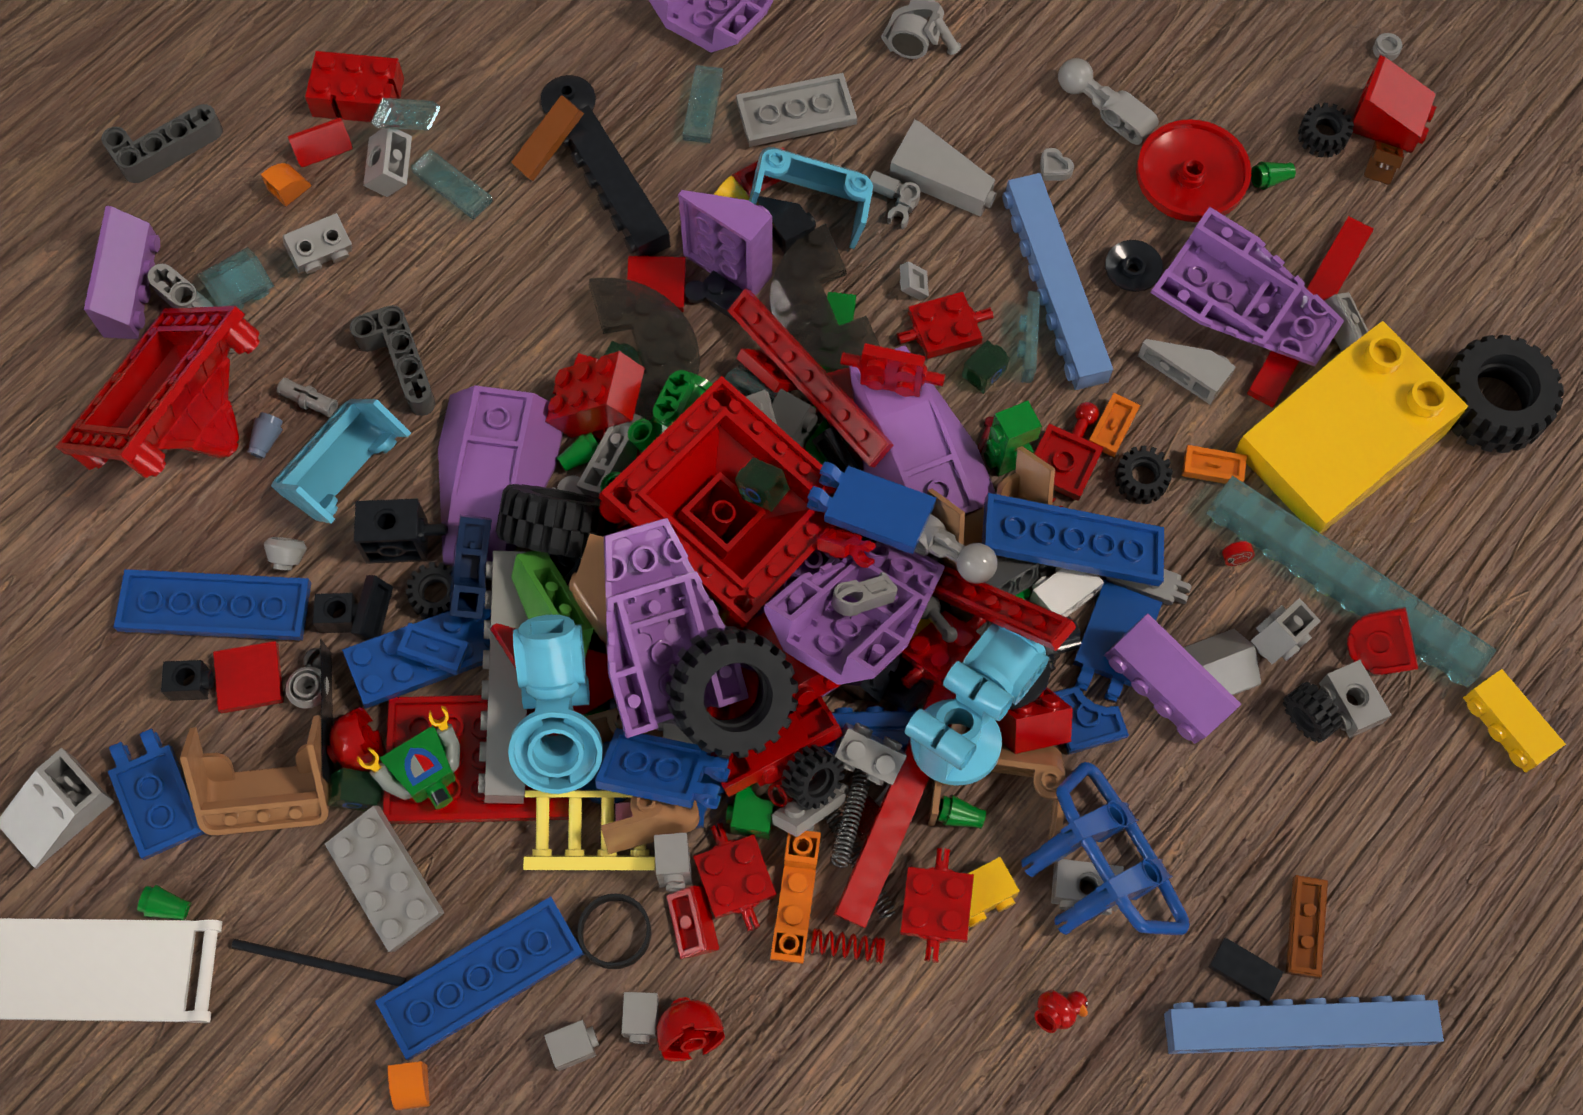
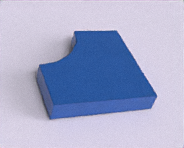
M1079 686L1054 692L1073 708L1071 742L1064 743L1068 755L1126 739L1129 736L1119 706L1105 707L1095 704L1084 696Z

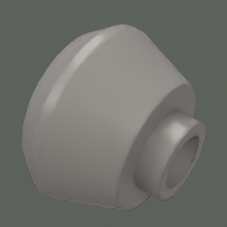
M269 537L264 542L268 562L274 563L273 568L279 570H292L293 565H299L307 550L304 541L292 538Z
M303 667L296 670L289 677L286 683V695L293 705L308 709L321 704L320 669ZM326 676V693L328 695L329 680Z

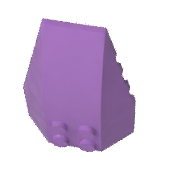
M649 0L667 29L709 52L738 44L768 13L774 1Z
M1209 207L1169 268L1165 270L1150 293L1203 326L1315 366L1344 320L1317 294L1313 295L1304 286L1305 282L1298 275L1294 277L1283 266L1285 262L1277 255L1273 256L1265 248L1266 244L1258 236Z
M668 518L604 536L608 675L626 738L657 729L658 723L674 718L667 705L670 696L666 693V682L672 681V676L668 673L671 664L678 665L681 659L677 656V653L682 647L685 650L692 647L693 644L690 640L695 636L699 635L704 638L708 636L707 630L718 628L720 631H724L725 626H727L722 622L717 613L719 611L716 605L709 598L701 584L703 582L700 576L690 564L687 558L689 556ZM740 663L726 665L710 678L704 692L705 708L710 706L721 708L749 698Z
M877 542L875 543V549L869 553L865 552L867 557L875 559V563L868 568L857 565L850 555L843 558L842 562L832 565L828 563L821 566L819 572L815 574L807 572L799 576L765 605L764 611L783 651L837 685L873 679L908 646L944 571V565L927 555L923 556L916 552L911 554ZM880 572L886 573L898 588L893 603L861 612L856 616H844L835 611L831 605L834 589L838 584L853 580L862 582L879 577ZM851 596L842 598L847 602H858Z

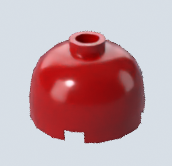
M358 707L338 718L332 725L329 734L330 745L327 746V752L333 763L339 762L344 769L353 773H367L371 771V769L363 768L357 761V756L360 757L363 763L372 761L373 754L367 748L373 749L378 754V763H382L380 757L386 754L379 731L373 732L372 728L367 724L373 720L365 709Z
M687 997L679 998L671 1003V1006L665 1010L658 1020L656 1031L657 1044L665 1060L673 1062L690 1060L692 1058L689 1052L702 1048V1053L705 1055L717 1048L725 1040L724 1027L718 1013L708 1003L696 999L690 1000Z

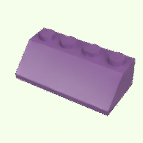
M112 206L105 207L84 310L104 338L138 339L140 328L142 329L145 325V303H148L150 300L148 272L155 265L154 257L155 252H158L160 249V238L156 235L150 223Z
M1149 614L1132 626L1104 654L1109 660V665L1116 672L1123 674L1130 680L1133 689L1140 695L1146 696L1154 704L1155 710L1162 717L1168 718L1177 726L1179 734L1194 744L1207 737L1241 705Z

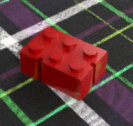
M316 51L305 95L312 117L337 119L338 113L332 99L334 98L336 99L342 120L395 125L399 106L398 99H400L404 82L399 59Z
M617 351L601 356L600 359L595 358L558 370L553 390L555 396L551 398L548 404L545 422L573 438L580 436L582 433L587 434L633 421L645 368L622 352Z

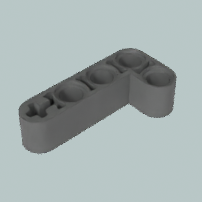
M201 104L135 141H132L121 127L106 129L102 134L101 140L125 179L131 183H140L217 140L223 133V128L214 108L207 104Z
M390 305L355 317L350 323V331L358 348L369 352L387 346L411 411L419 416L431 413L436 405L435 398L402 309L398 306ZM393 322H399L394 326H389ZM365 331H371L367 335H361ZM402 346H408L404 350H398ZM416 370L414 374L406 375L407 372ZM420 389L423 397L417 399L415 391Z
M1000 556L997 558L998 566L994 576L985 583L1010 594L1017 595L1033 586L1043 576L1048 577L1057 567ZM951 605L950 614L958 620L968 622L975 616ZM991 622L984 623L976 632L983 635Z

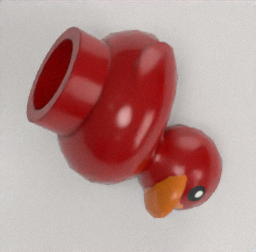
M1055 990L1045 991L1038 998V1010L1034 1014L1035 1021L1041 1029L1048 1033H1054L1057 1029H1068L1074 1025L1077 1015L1081 1017L1088 1015V999L1079 991L1071 992L1067 997Z

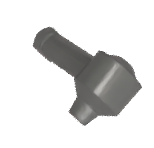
M931 596L921 619H929L940 632L945 642H954L958 636L957 630L951 627L941 615V605L938 597Z

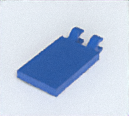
M824 462L819 473L822 474L819 483L837 488L834 496L831 497L823 489L812 486L808 494V499L810 500L807 507L811 510L825 513L824 522L913 554L935 506L936 497L850 466L847 467L844 473L834 464Z
M1104 580L1082 638V645L1079 647L1073 665L1081 667L1075 686H1079L1081 690L1087 691L1094 673L1107 677L1111 680L1104 699L1116 703L1123 684L1130 687L1132 685L1130 680L1123 674L1116 672L1109 665V660L1104 654L1145 615L1149 614L1156 621L1163 602Z
M616 728L595 783L597 789L687 808H692L695 800L707 808L717 809L721 796L718 795L720 786L712 783H701V780L705 773L716 781L727 782L730 769L727 768L729 759L710 756L711 754L701 750L697 744L642 733L626 738L624 730Z
M153 729L140 733L147 754L132 760L128 746H124L122 742L109 747L117 767L109 770L108 774L140 858L143 860L205 834L197 824L188 786L173 747L170 745L162 747L161 739L157 732L154 733Z

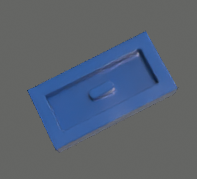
M408 623L397 648V655L458 675L469 649V643Z

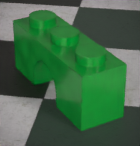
M1028 400L995 413L984 458L990 469L994 468L998 477L1016 470L1017 448L1023 446L1034 453L1029 442L1038 439L1042 425Z
M752 784L736 793L734 805L728 804L726 823L731 824V834L747 837L754 834L755 838L769 840L774 803L757 797L752 791Z

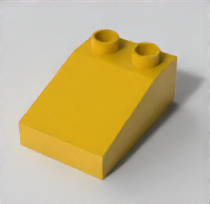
M1382 321L1339 353L1243 435L1235 452L1247 455L1246 464L1300 521L1318 537L1445 437L1467 409L1468 405Z

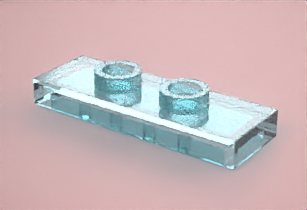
M696 65L683 129V140L711 143L723 79V68Z
M382 98L371 123L377 128L429 130L441 106L434 101Z
M431 149L411 166L412 173L473 220L493 202L490 194Z
M1035 291L1028 292L1025 303V315L1020 314L1019 332H1024L1023 340L1018 342L1017 358H1022L1021 382L1026 383L1033 381L1037 366L1040 294Z

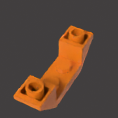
M806 830L798 837L788 833L770 960L797 964L804 963L821 832Z

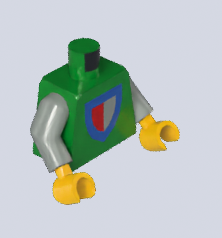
M441 706L445 714L441 720L434 719L430 710L429 721L434 726L429 727L381 756L380 760L382 763H378L379 756L371 748H367L373 754L371 762L363 763L360 757L357 756L358 763L365 769H371V776L384 791L403 800L413 798L416 803L422 802L429 797L435 809H441L452 802L453 798L446 786L456 780L454 771L459 767L460 743L452 725L447 724L449 716L448 710L444 706Z

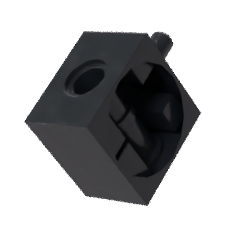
M418 498L355 501L354 543L366 564L427 561L428 536H444L448 534V525L446 523L428 524Z

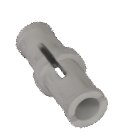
M286 377L278 384L277 393L279 396L297 402L299 407L305 410L310 408L330 418L338 408L336 399L318 393L310 385L305 387Z

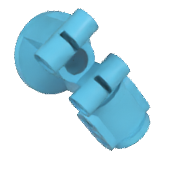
M536 616L526 620L518 629L513 630L517 681L519 688H521L523 709H535V712L523 718L515 727L509 742V761L517 777L529 787L544 793L562 794L575 791L593 779L602 762L603 745L600 734L592 722L583 715L573 711V706L590 704L588 676H586L581 625H575L574 621L567 616ZM552 733L563 734V735H551V736H547L548 734H552Z
M993 623L969 651L963 663L957 661L951 667L943 681V686L955 693L956 699L942 700L930 705L925 710L919 709L905 728V734L911 738L910 746L913 758L918 767L927 776L940 783L959 786L977 782L994 769L999 760L1002 747V736L996 721L1002 720L1012 703L1017 705L1044 671L1049 661L1044 646ZM962 724L971 730L967 733L959 734L947 725Z

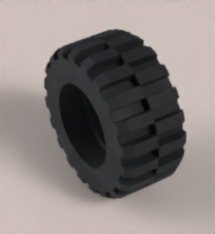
M1494 335L1484 336L1481 340H1474L1468 343L1464 349H1461L1441 377L1468 405L1467 409L1453 425L1454 429L1452 432L1457 437L1461 435L1467 439L1465 443L1473 447L1476 444L1480 445L1481 450L1492 452L1495 448L1499 453H1507L1511 449L1517 451L1525 448L1528 443L1532 444L1557 417V413L1561 410L1563 404L1561 397L1564 395V386L1562 383H1558L1561 375L1558 369H1553L1552 364L1554 362L1548 355L1544 357L1540 353L1542 349L1536 345L1531 347L1526 344L1527 340L1518 337L1516 340H1513L1509 335H1499L1497 339H1495ZM1491 377L1506 382L1518 394L1522 410L1509 411L1491 404L1481 393L1477 378Z
M509 484L502 492L496 533L500 540L522 548L554 555L582 558L590 534L604 537L605 535L616 533L618 523L609 522L601 515L599 509L601 500L599 498L554 488Z
M725 626L724 631H720L718 628L707 630L708 636L702 638L697 635L690 641L693 646L688 650L682 647L677 653V656L681 658L678 665L671 664L668 673L672 676V681L666 682V693L670 696V699L667 701L669 711L673 714V720L691 742L697 744L701 750L709 754L715 752L718 757L728 759L731 753L737 758L748 757V750L751 749L758 754L766 750L764 744L767 741L771 740L773 743H776L781 738L778 731L782 726L788 729L792 722L788 714L790 711H796L798 701L792 695L799 692L798 682L792 678L795 671L792 664L785 659L786 655L778 647L747 628L740 630L736 626ZM745 663L751 666L758 675L759 690L756 700L750 709L734 719L718 720L712 717L704 706V692L710 678L719 669L729 664Z

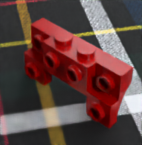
M821 696L812 703L792 711L793 713L788 715L792 720L788 729L782 726L778 731L781 738L776 743H773L771 740L767 741L764 744L766 750L758 754L753 749L748 750L749 755L745 758H737L734 755L731 764H728L727 767L730 769L727 782H720L728 797L756 782L761 787L778 781L782 777L784 769L789 770L788 761L794 762L796 759L794 754L797 751L802 754L803 747L808 746L811 748V745L823 747L843 736L839 724Z

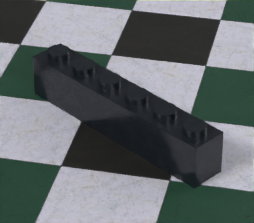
M590 106L581 108L580 110L584 115L562 142V145L565 148L569 146L571 149V157L578 169L582 167L584 170V178L591 190L596 189L599 194L597 198L604 211L609 210L611 213V222L617 232L622 231L624 234V242L631 254L635 252L637 256H653L670 248L668 229Z

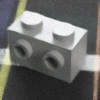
M337 213L283 235V243L298 274L304 271L306 274L313 273L321 269L323 263L330 260L333 263L342 261L349 256V252H352V243Z
M1299 598L1287 609L1281 605L1256 627L1259 634L1251 642L1255 645L1258 653L1271 664L1281 657L1287 661L1312 638L1309 632L1321 621Z
M846 722L842 729L843 736L837 739L833 747V755L841 761L844 769L854 772L855 768L866 772L865 777L878 785H883L884 781L893 785L907 757L901 748L902 744L887 736L884 739L872 735V729L858 722L854 726Z

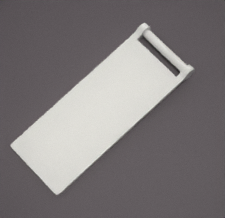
M0 918V1020L210 1023L211 1012L208 1011L217 935L222 931L223 922L219 920ZM196 932H204L195 1009L193 1011H186Z

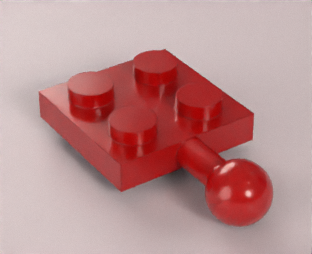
M1083 402L1076 408L1075 417L1077 422L1071 433L1048 424L1034 455L1055 468L1053 490L1077 501L1080 500L1104 448L1082 438L1087 426L1094 424L1099 417L1097 406L1091 402Z

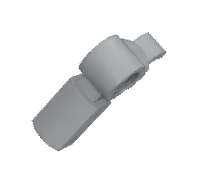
M874 170L870 177L873 191L890 199L897 198L895 202L896 207H893L888 212L887 223L890 224L894 217L899 216L903 219L901 229L904 230L909 221L908 213H912L914 207L919 204L920 188L913 182L900 184V180Z

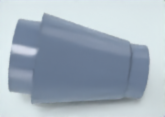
M260 412L259 417L254 418L247 453L264 459L283 431L281 428L283 421L270 414Z

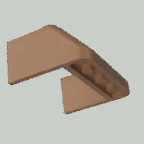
M1021 446L1017 448L1016 473L1000 481L997 487V494L1052 505L1055 468ZM933 488L927 490L928 495L936 497V503L931 514L944 524L946 531L955 535L957 542L964 546L972 543H982L984 507L965 516L963 510ZM947 557L941 558L945 566L958 571L956 562Z
M590 534L578 571L571 577L569 590L573 592V598L599 638L607 645L604 537Z
M618 708L585 716L598 730L602 743L612 740L616 728L623 729ZM658 728L643 733L663 738V731H658ZM633 796L630 801L633 817L600 826L609 855L654 842V835L690 832L697 827L700 815L695 800L692 808Z
M320 715L313 716L307 744L298 749L296 754L297 766L234 772L232 762L227 756L220 753L203 754L197 727L189 729L180 760L197 824L204 833L209 835H226L314 826L323 823L327 819L330 808V786L322 777V729Z
M1002 743L999 760L991 772L1034 777L1033 786L1035 791L1043 798L1052 799L1050 840L1063 829L1064 813L1056 796L1057 787L1066 779L1063 756L1054 746L1014 754ZM934 779L928 826H934L939 813L941 786L948 785Z

